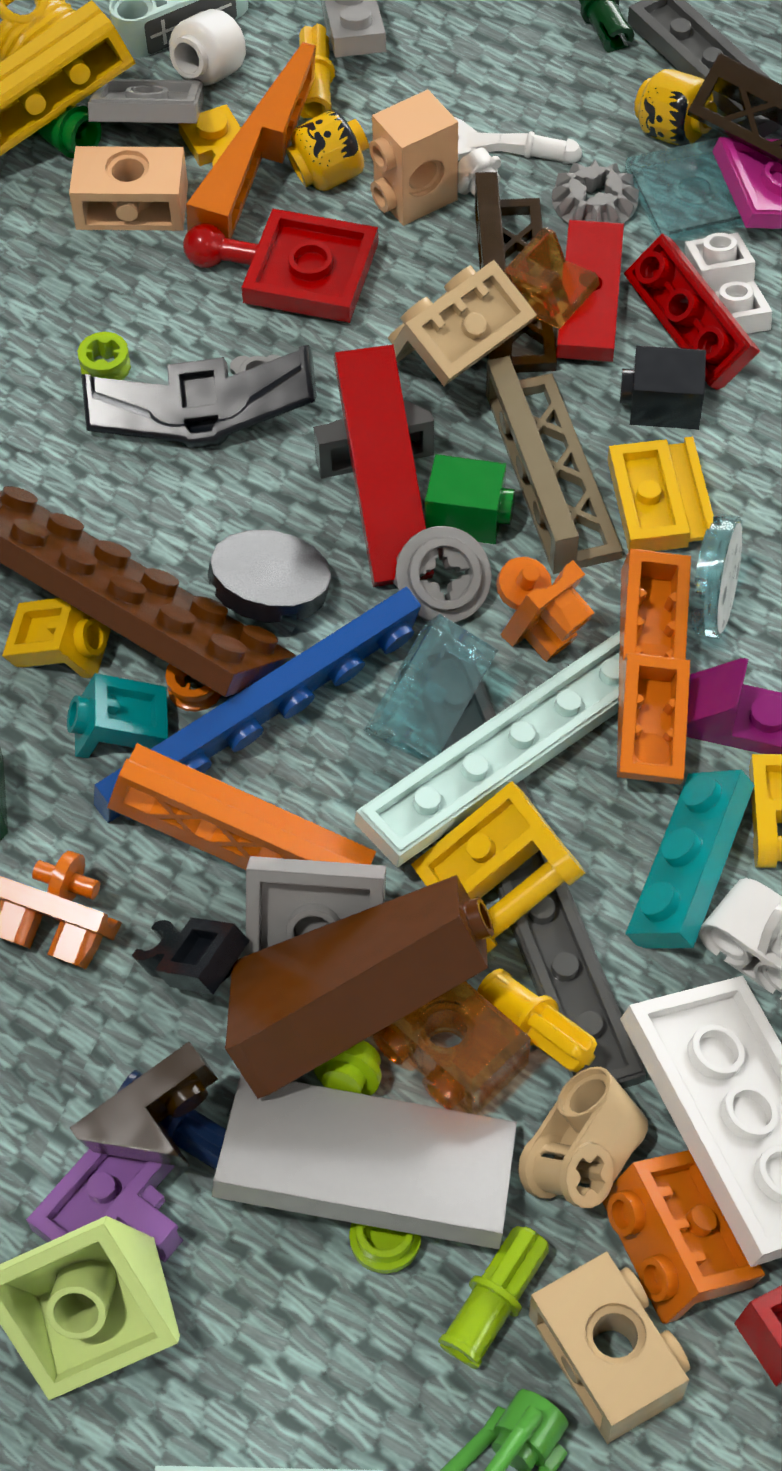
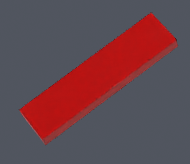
M394 344L340 351L334 354L336 376L373 587L394 584L397 565L396 557L411 537L426 529ZM431 570L420 577V580L433 578L434 571Z

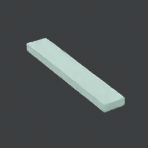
M620 631L359 808L355 814L354 824L398 868L463 822L508 783L513 781L517 784L618 713Z

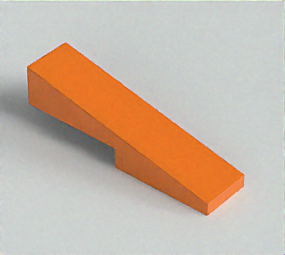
M302 42L186 203L187 231L195 225L208 223L218 227L226 238H232L262 158L283 164L286 148L290 145L292 132L298 124L315 78L316 45Z
M630 548L621 569L617 777L677 785H681L684 780L690 660H686L691 556Z

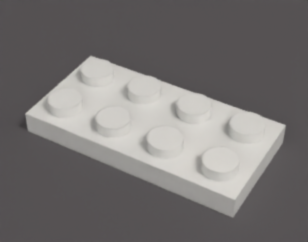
M742 975L629 1005L620 1020L750 1267L781 1258L782 1044L745 978Z

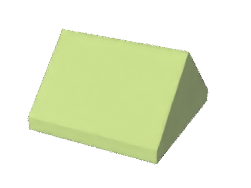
M104 1216L0 1264V1325L48 1400L178 1344L180 1333L154 1237L113 1218Z

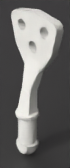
M454 117L458 121V161L477 148H484L487 152L503 151L524 155L525 158L532 156L563 162V164H573L582 157V149L579 144L569 138L567 141L535 135L532 131L529 133L506 134L479 133L461 119Z

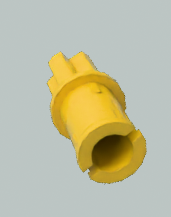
M318 23L313 27L305 25L299 33V46L302 42L316 45L315 78L301 113L303 118H315L326 111L332 110L330 83L335 77V66L329 60V37L326 35V28Z
M501 968L493 970L482 980L476 994L477 1003L490 1010L513 1028L515 1038L522 1045H535L569 1072L578 1073L585 1065L590 1066L596 1057L594 1051L597 1046L595 1038L560 1013L558 1003L552 997L546 995L537 996L513 979L510 973Z

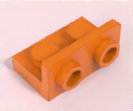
M689 1150L633 1162L613 1183L608 1196L602 1202L607 1211L609 1222L614 1231L619 1235L639 1276L640 1283L663 1324L679 1320L696 1303L751 1289L765 1276L761 1265L750 1267Z

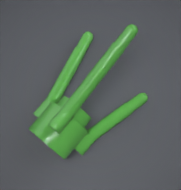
M520 1389L506 1409L499 1406L496 1407L485 1426L440 1471H465L491 1444L496 1454L484 1471H506L509 1465L518 1471H531L534 1465L538 1466L537 1471H557L567 1456V1451L558 1442L568 1428L569 1422L565 1415L549 1400L530 1390Z

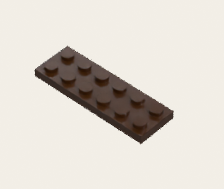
M6 486L0 491L1 564L222 696L227 697L241 692L296 657L294 653L278 645V638L270 631L258 626L240 623L227 615L228 609L220 602L207 597H196L178 586L179 580L172 574L163 570L144 567L130 558L131 552L122 545L111 541L98 540L83 531L84 525L79 520L65 514L52 513L37 504L38 498L31 492L13 486Z

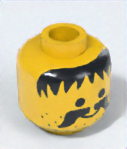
M663 69L653 75L652 78L645 80L638 90L634 107L635 115L639 119L642 131L648 136L676 146L692 145L702 134L708 133L712 129L711 127L687 115L705 79L674 69ZM712 92L704 107L717 113V105L713 102Z
M329 110L296 127L291 135L292 145L286 148V153L295 173L305 188L313 184L320 191H328L362 173L364 168L362 152L369 148V143L361 125L356 119L347 122L341 114L334 110Z

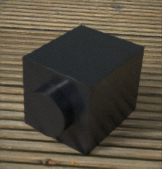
M636 345L634 369L622 368L620 403L631 404L629 425L699 430L705 390L706 350Z

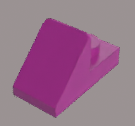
M740 658L690 674L686 737L761 754H782V692L743 684L749 659Z

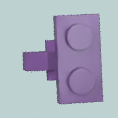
M88 1149L26 1221L31 1230L48 1243L104 1216H108L154 1237L159 1258L165 1263L183 1242V1238L178 1235V1225L158 1211L166 1200L156 1188L175 1166L95 1153Z

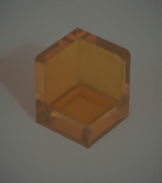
M546 227L542 228L503 270L537 314L535 318L559 329L600 284L595 272L565 260L556 232Z

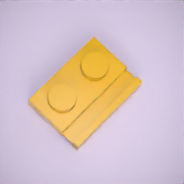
M693 436L684 437V443L668 445L667 439L609 446L607 461L628 552L630 548L648 551L687 548L689 542L705 540L706 545L715 544L717 527Z

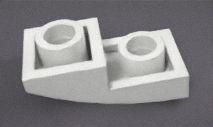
M714 233L703 239L686 241V257L744 331L750 334L771 330L772 310L754 281L755 260L739 233Z

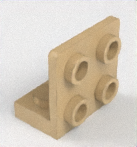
M495 260L477 272L471 265L466 267L444 286L447 292L434 303L428 297H425L401 316L400 319L403 324L388 337L391 344H394L397 363L416 350L442 385L445 386L532 322L537 314Z

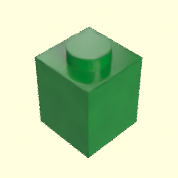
M435 454L425 498L426 529L435 526L454 527L468 533L477 542L496 544L499 525H511L515 503V489L505 488L506 463Z

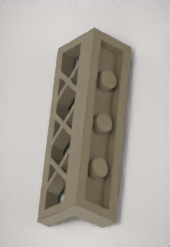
M510 356L487 360L486 397L552 573H560L564 566L572 560L580 568L622 559L623 550L553 374L550 373L519 380ZM544 392L549 406L541 418L532 415L525 396ZM553 417L555 419L557 426L550 423ZM542 433L564 443L566 450L558 462L549 459L540 436ZM570 460L572 462L574 470L567 467ZM559 477L582 488L584 494L575 507L566 503L558 483ZM587 506H589L592 515L584 512ZM576 522L599 532L604 545L578 551L579 534L575 527Z

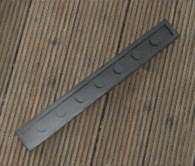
M465 639L406 655V667L440 752H443L496 716ZM521 780L516 785L533 804L524 780ZM540 850L495 886L499 900L548 861ZM564 882L510 926L537 995L539 997L543 995L552 997L558 1003L559 1012L592 1035L597 1042L594 1051L596 1056L590 1066L585 1065L580 1071L590 1067L605 1068L623 1089L643 1083L647 1074L620 1020L622 1015L567 883ZM568 1071L570 1078L577 1074L576 1072Z

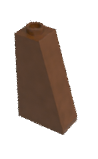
M455 875L237 959L232 966L225 1050L257 1099L272 1094L488 968L486 939L494 935V929L484 902L479 896L470 899L460 879Z

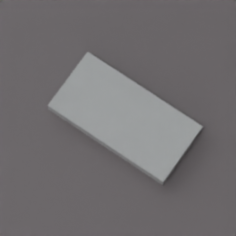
M240 1074L213 1180L212 1197L500 1249L517 1122L293 1081L272 1094L257 1099L242 1074Z

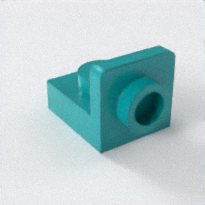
M95 673L82 695H75L72 698L68 710L67 730L69 733L75 734V757L89 758L99 742L135 748L138 743L151 749L167 739V687Z

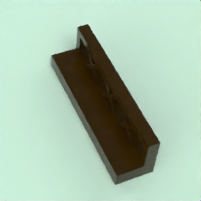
M719 53L693 100L687 115L782 164V139L771 142L759 136L754 119L755 116L762 115L782 126V84ZM714 90L741 104L743 111L723 117L704 106ZM747 120L749 130L736 124V122Z
M476 172L475 220L479 268L481 269L495 260L519 292H523L538 302V306L534 309L537 316L532 322L487 354V360L510 356L516 373L556 371L557 358L540 198L500 199L497 172ZM529 215L530 224L515 235L502 227L501 216ZM530 238H532V245L527 243ZM516 250L534 261V265L521 276L506 267L505 259ZM535 278H536V286H534L533 284L530 283V282L533 281ZM538 320H540L541 329L534 325ZM523 333H526L542 344L543 355L512 356V343Z

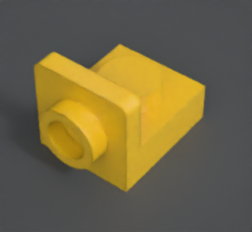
M60 598L18 603L2 657L15 667L21 668L65 663L82 678H92L95 673L98 674L110 628Z

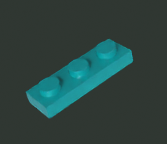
M743 770L688 773L625 933L635 945L646 949L694 948L702 927L701 925L705 919L755 786Z

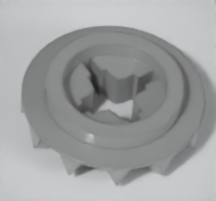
M594 159L589 167L573 163L569 173H558L555 187L552 189L554 210L568 224L569 220L625 223L633 216L638 206L639 190L634 187L633 174H620L617 163L608 167L599 166L596 159ZM605 186V193L598 192L586 202V191L593 193L597 188Z
M435 526L424 529L411 537L396 557V575L393 583L398 587L399 591L406 586L421 604L418 615L423 621L445 624L461 621L475 613L484 603L489 593L491 567L488 557L477 540L460 529L449 526ZM438 555L439 560L443 561V566L446 570H455V573L465 571V575H461L456 580L447 584L445 598L444 592L440 591L438 583H428V580H420V577L436 567Z

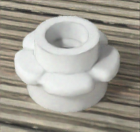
M477 148L465 155L458 162V193L466 195L471 192L475 197V173L497 172L498 174L501 159L498 156L491 157L484 148ZM498 174V183H499L501 177H500V175Z

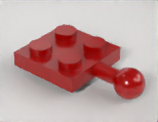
M272 208L259 244L228 239L218 227L208 223H201L195 225L187 232L183 242V249L187 259L195 266L201 268L214 267L222 260L250 265L241 287L242 299L245 304L350 323L376 252L379 238L378 227Z

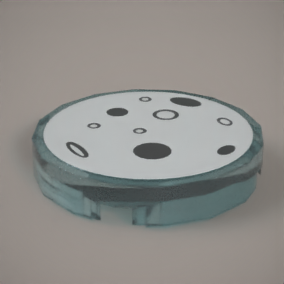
M718 513L713 517V523L705 532L694 586H697L696 593H699L700 599H704V609L694 608L691 613L692 629L698 636L720 639L724 634L733 605L741 561L743 527L740 516Z

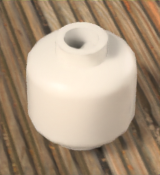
M208 9L181 21L173 29L169 40V52L173 67L185 80H201L204 86H208L228 77L239 69L246 55V45L241 28L231 16L221 10Z

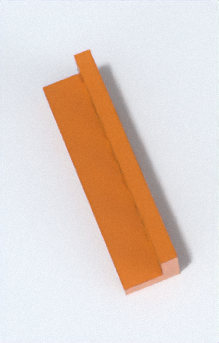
M138 743L130 758L126 759L118 775L107 808L244 870L247 868L250 856L371 865L376 854L375 850Z

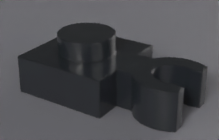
M191 917L183 930L179 932L170 921L161 920L155 922L151 927L161 939L159 944L147 951L136 949L132 956L149 975L161 977L169 987L214 995L220 984L232 973V966L250 940L233 923Z

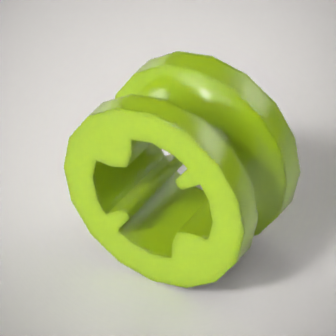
M106 331L94 333L87 336L78 347L77 352L81 374H90L92 377L123 380L129 374L131 363L128 345L123 337L116 333ZM102 356L105 359H109L114 356V360L109 363L104 359L95 361L94 358Z

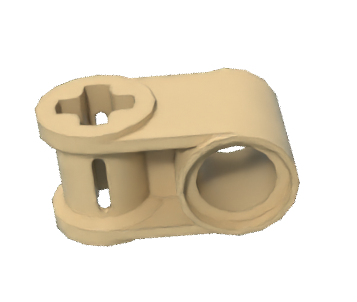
M590 1067L580 1071L563 1086L557 1102L534 1137L525 1145L520 1155L518 1167L521 1184L525 1191L534 1197L551 1199L561 1195L573 1206L580 1208H593L600 1205L608 1196L613 1182L632 1152L644 1140L648 1131L647 1117L607 1069ZM546 1153L550 1155H555L554 1159L543 1157L542 1155ZM579 1182L590 1184V1187H581L578 1184Z

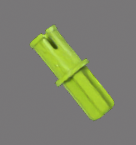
M526 1226L512 1228L482 1276L475 1275L469 1281V1286L472 1289L471 1294L446 1333L442 1334L438 1340L444 1351L473 1369L480 1367L482 1358L509 1315L516 1317L521 1312L522 1306L519 1303V1299L549 1253V1244L542 1236Z

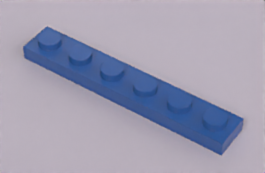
M407 586L157 744L151 750L205 773L212 765L210 757L228 746L233 752L247 747L263 733L264 728L261 726L263 723L279 713L285 719L295 716L314 700L315 695L312 692L331 680L335 686H340L356 676L365 666L363 659L380 648L385 654H390L403 646L415 633L412 627L420 611L421 604ZM122 767L94 786L93 805L107 823L122 815L107 808Z

